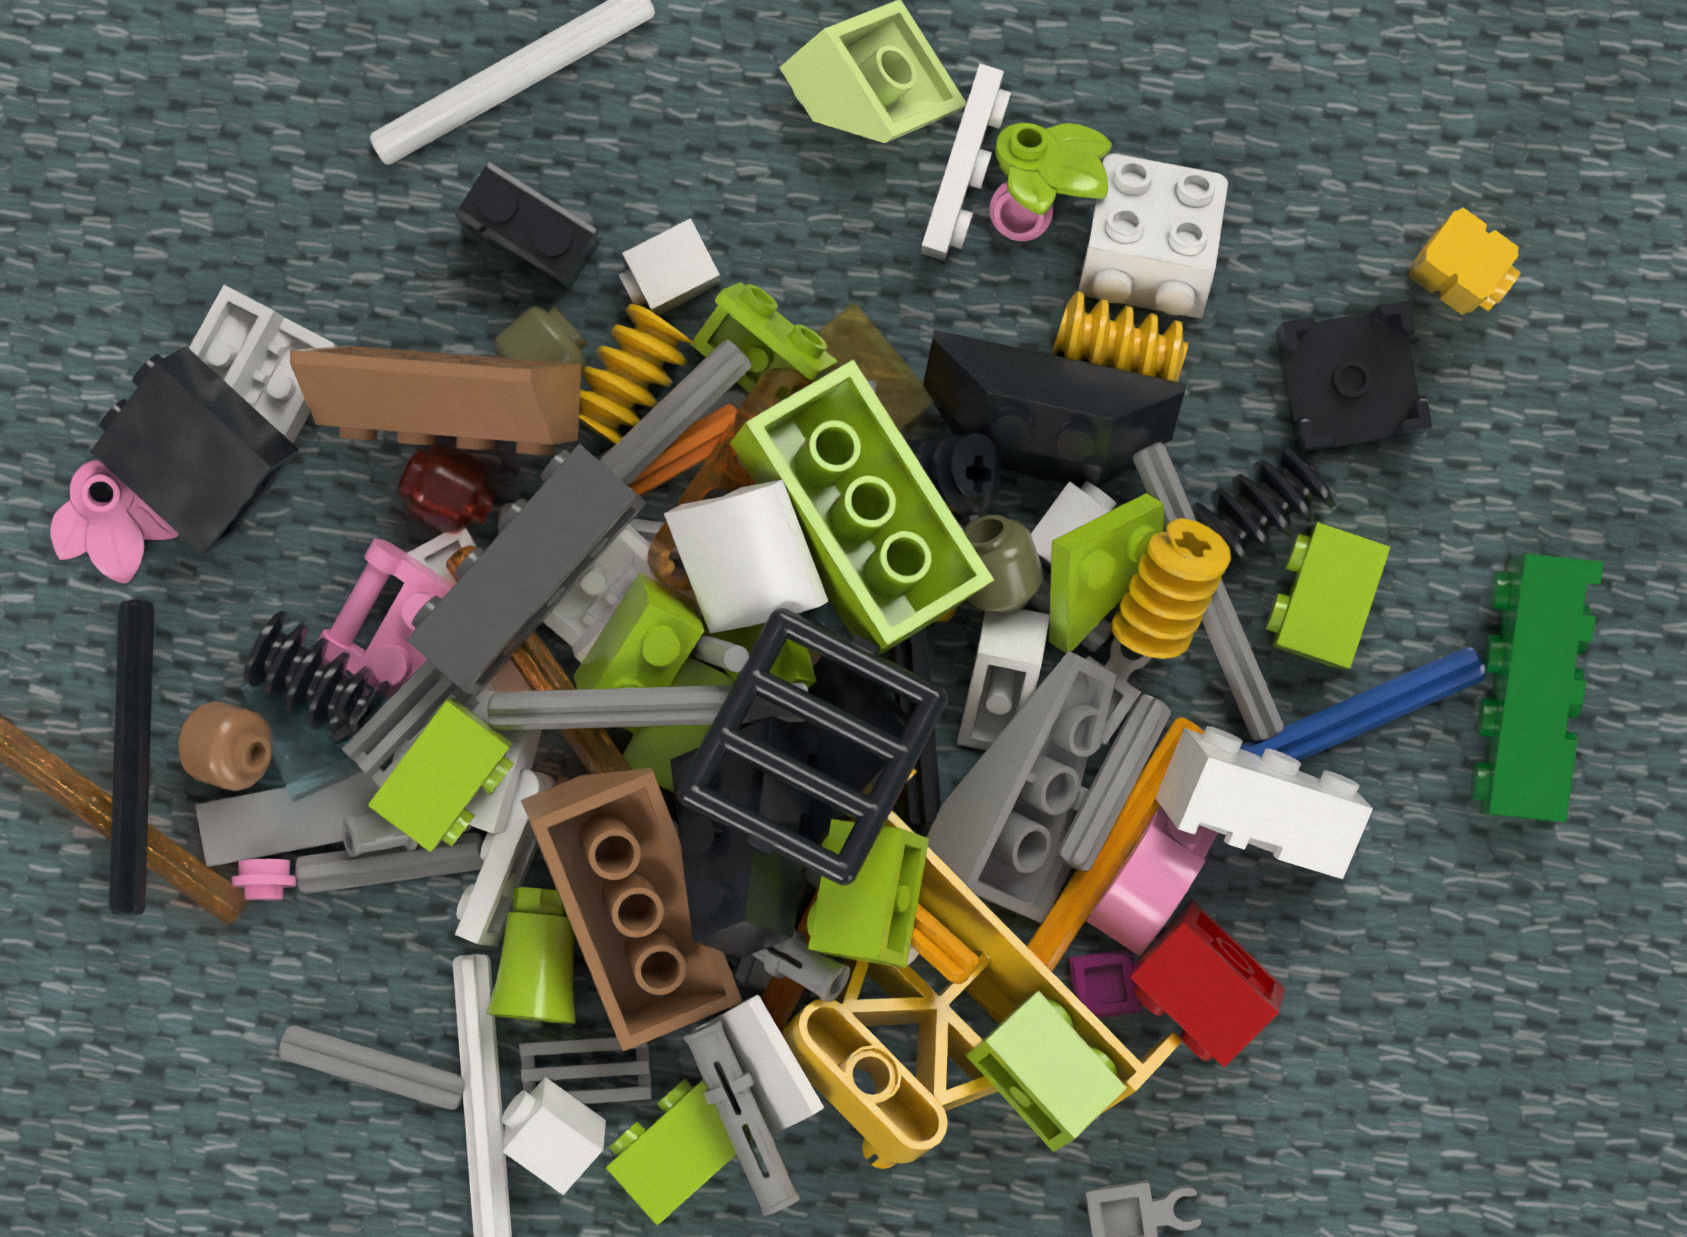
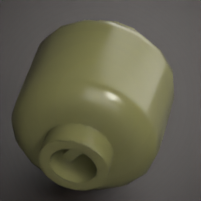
M556 306L549 312L540 307H530L493 341V349L497 357L581 363V371L586 365V358L582 349L588 345V342Z
M988 515L970 522L963 529V532L994 581L968 598L967 601L973 607L988 612L1005 614L1021 609L1039 590L1044 579L1042 563L1031 533L1022 523L999 515Z

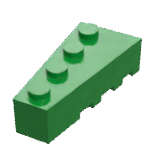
M1525 553L1505 561L1504 572L1495 571L1491 585L1490 606L1491 609L1500 610L1498 635H1488L1484 653L1485 672L1494 673L1491 699L1482 698L1477 723L1478 736L1487 737L1485 762H1475L1471 781L1472 800L1481 801L1479 814L1548 822H1566L1578 743L1576 732H1568L1566 729L1568 719H1578L1584 702L1586 688L1584 671L1582 668H1575L1577 655H1584L1588 642L1593 640L1596 616L1591 614L1590 605L1585 604L1587 583L1601 584L1603 561Z

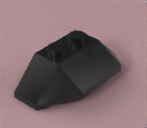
M934 330L923 388L953 435L964 436L981 433L989 437L997 449L1001 461V470L1066 484L1070 481L1075 486L1080 487L1087 481L1098 488L1134 465L1133 456L1139 450L1159 442L1165 445L1172 440L1186 384Z

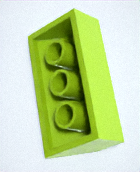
M854 360L748 420L731 440V446L755 484L783 480L828 599L853 638L855 635H858L879 646L877 655L880 656L921 631L994 581Z

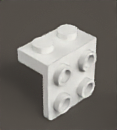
M1120 154L1107 155L1103 160V166L1108 177V193L1105 199H1096L1091 233L1078 291L1084 293V297L1103 298L1108 300V303H1121L1163 311L1170 315H1184L1202 319L1216 268L1228 186L1227 179L1219 173Z

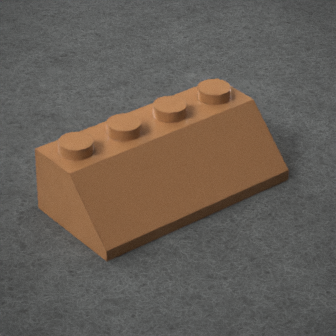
M351 345L290 350V365L315 424L338 426L340 438L377 439L378 430L398 432V443L433 445L436 444V435L457 437V448L472 450L495 449V440L516 442V453L530 455L555 454V444L578 441L581 363L508 359L492 356Z
M651 768L581 775L521 800L611 1027L623 1052L743 1002L724 952L693 942L680 839Z

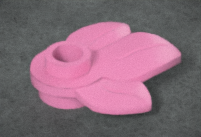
M98 459L84 463L74 473L69 487L70 499L54 514L50 529L51 541L60 560L75 558L88 552L92 563L102 574L122 584L130 582L136 574L145 549L144 540H166L178 537L179 535L178 532ZM98 481L108 483L113 489V498L107 502L94 500L89 492L90 486Z

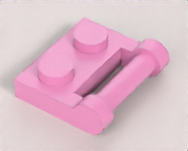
M375 538L364 555L368 563L330 630L324 629L317 641L323 637L329 640L324 657L327 661L331 662L342 652H346L350 655L346 669L351 673L355 674L364 666L370 668L371 672L367 683L372 687L376 688L384 681H389L390 687L387 697L391 698L427 660L425 656L407 641V638L416 629L411 624L413 618L431 598L439 596L443 599L454 585L392 543ZM394 575L403 581L404 584L367 650H364L355 644L353 640L389 576Z

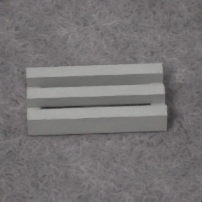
M427 659L351 738L342 750L381 787L419 735L385 771L380 767L406 740H411L425 725V720L451 693L455 696L454 699L471 711L480 702L473 695L462 691Z
M616 1036L522 1042L519 1044L522 1062L521 1080L523 1082V1090L529 1094L537 1087L536 1081H542L544 1077L549 1080L638 1074V1086L571 1090L566 1092L582 1104L652 1099L649 1041L631 1048L636 1049L637 1061L535 1068L536 1055L622 1049Z

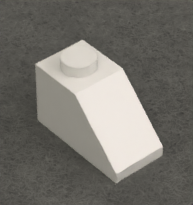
M1025 609L1005 614L985 611L958 735V745L987 750L1034 694L1042 665L1050 618L1049 614Z

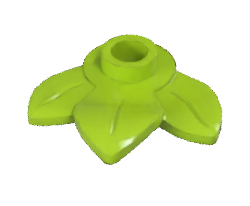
M1016 123L1007 126L999 133L995 145V155L1001 170L1008 176L1007 189L1015 201L1038 215H1043L1054 203L1056 193L1095 199H1105L1107 197L1109 188L1108 177L1100 159L1111 151L1112 143L1095 129L1071 123H1063L1046 129L1032 123Z

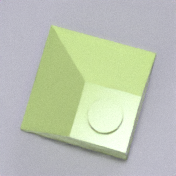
M902 0L891 2L824 28L779 67L792 87L796 98L804 106L812 121L882 143H887L957 113L967 105Z

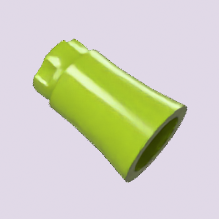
M514 888L513 912H507L504 943L497 979L486 1015L576 1024L573 992L575 935L557 890L542 888Z

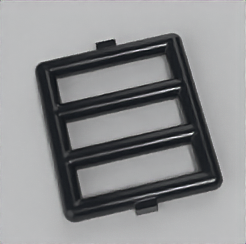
M777 608L766 621L749 653V659L739 672L679 784L677 798L684 806L747 837L746 846L768 858H770L774 851L839 885H850L856 880L946 707L948 695L942 687L877 655L878 645L858 635H855L851 642L786 608ZM789 639L917 704L900 738L770 673L786 640ZM756 696L886 761L870 795L868 796L740 731L739 728ZM726 753L856 819L840 853L837 854L708 788Z

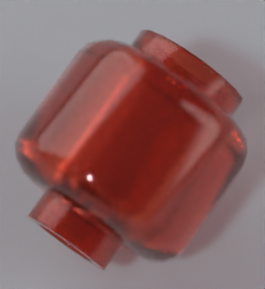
M436 442V444L428 447L426 451L419 448L415 449L401 475L396 495L404 498L403 509L409 518L441 533L455 535L465 530L470 521L477 525H481L484 522L493 504L496 491L486 487L489 479V470L485 462L446 443Z

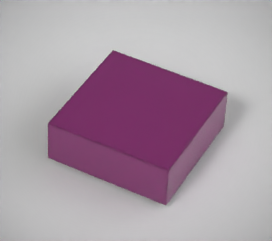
M1126 948L1068 957L1073 994L1097 1018L1142 1012L1141 1002L1133 992V988L1137 984L1130 978L1135 966L1133 951Z

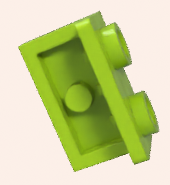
M742 282L721 290L714 300L718 306L692 342L695 345L690 344L707 357L723 341L729 340L733 342L748 357L751 363L750 369L736 383L768 409L826 376L838 363L835 358L825 351L827 344L816 332L804 325L797 324L794 326L776 311L778 304L767 292L752 284L745 286Z

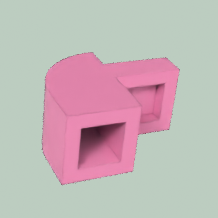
M1160 805L1086 921L1141 956L1170 918L1205 863L1204 857L1219 832L1200 825L1195 834L1178 830Z

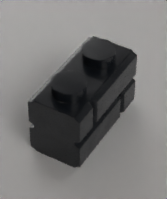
M488 162L455 214L463 227L535 272H542L546 279L567 292L573 286L602 239L598 229L491 162Z

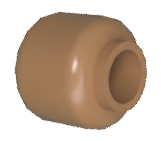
M219 701L202 704L190 713L181 728L178 739L179 759L184 770L197 781L233 791L246 789L259 781L270 766L274 752L273 733L269 723L256 711Z

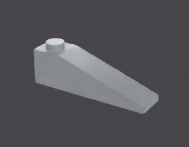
M1068 651L942 804L926 838H929L928 847L975 895L1041 924L1048 916L1071 869L1069 865L1065 864L1057 856V850L1074 819L1075 811L1079 810L1089 789L1081 786L1088 756L1100 748L1117 675Z

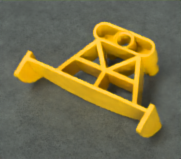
M914 768L908 780L917 772ZM893 811L890 812L884 826L901 828L914 833ZM851 818L849 822H856V819ZM929 847L927 849L918 903L978 956L979 965L964 983L955 984L951 981L937 994L909 965H907V968L845 959L844 964L850 967V974L845 987L838 997L832 1002H825L822 999L813 1001L788 1022L782 1034L809 1082L864 1137L862 1144L863 1155L867 1160L876 1154L878 1158L871 1165L880 1169L890 1168L896 1163L913 1162L939 1144L947 1130L948 1121L945 1111L998 1092L966 1056L982 1039L949 1006L964 989L998 1024L1018 1005L1038 990L1046 999L1059 1003L1070 1015L1073 1021V1029L1090 1048H1097L1110 1058L1117 1069V1077L1127 1087L1103 1112L1136 1092L1183 1041L1173 1031L1137 1059ZM866 973L891 998L857 1000ZM919 1024L916 1078L865 1026ZM947 1055L972 1081L946 1090ZM854 1068L862 1069L870 1074L875 1084L874 1095L866 1094L858 1089L853 1079Z

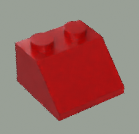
M1193 899L1135 964L1130 978L1137 984L1133 988L1135 996L1148 1010L1159 1017L1166 1012L1184 1029L1180 1033V1037L1194 1054L1206 1062L1213 1057L1224 1068L1279 1014L1285 987Z

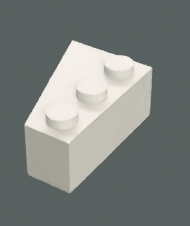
M1207 726L1203 735L1184 728L1155 797L1178 830L1195 834L1200 825L1226 835L1224 842L1228 845L1245 850L1247 844H1251L1273 852V856L1278 860L1337 878H1344L1373 810L1364 798L1357 793L1360 786L1358 783L1327 770L1323 771L1320 779L1299 771L1301 762L1276 750L1266 748L1262 757L1240 749L1243 742L1241 739L1214 727Z

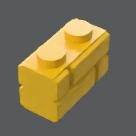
M1462 207L1457 211L1454 210L1437 228L1409 267L1408 277L1430 293L1437 290L1440 291L1439 299L1461 315L1468 312L1471 313L1478 306L1489 312L1495 303H1499L1521 274L1519 270L1512 266L1519 256V247L1496 230L1487 233V224Z

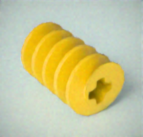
M1077 291L1066 304L1051 355L1057 356L1059 352H1064L1065 358L1078 361L1087 359L1092 364L1106 367L1111 366L1119 370L1178 382L1189 341L1183 342L1182 322L1177 320L1171 323L1163 335H1160L1158 317L1153 313L1148 314L1138 328L1134 327L1133 307L1125 306L1114 321L1110 320L1108 300L1103 298L1097 302L1090 313H1086L1084 293Z
M629 304L625 309L635 328L617 324L611 329L613 337L621 348L618 350L601 345L596 350L606 369L600 370L586 366L581 371L591 390L580 389L579 421L613 445L623 438L618 429L621 424L634 427L640 421V418L633 409L635 404L651 408L658 404L648 389L649 384L654 383L665 387L672 385L673 382L662 367L663 364L668 362L684 367L688 362L677 347L678 343L682 341L695 345L689 338L655 313L635 304Z
M1177 518L1170 521L1166 527V532L1152 535L1147 545L1148 553L1142 556L1138 565L1139 572L1133 575L1128 586L1130 592L1124 594L1119 605L1121 611L1116 612L1110 624L1113 634L1120 643L1132 651L1147 657L1166 659L1178 657L1187 651L1194 636L1193 633L1197 631L1203 618V613L1206 612L1211 602L1212 594L1218 588L1222 579L1221 575L1225 573L1231 560L1230 548L1219 534L1210 527L1185 518Z

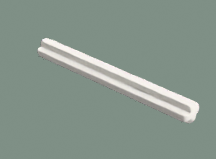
M607 0L372 132L370 140L375 151L386 165L393 164L651 19L655 14L654 6L651 0Z
M485 954L461 955L453 960L461 1078L465 1081L463 1104L474 1237H512L506 1154L502 1152L504 1127L501 1122L503 1114L495 1016L486 1015L493 993L491 959Z

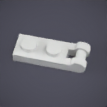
M530 769L520 770L505 832H488L483 841L480 856L484 863L476 883L466 888L459 901L456 915L460 923L455 935L479 945L499 946L505 931L507 912H512L514 888L523 886L539 846L521 800L554 787L556 782L548 774L535 772Z

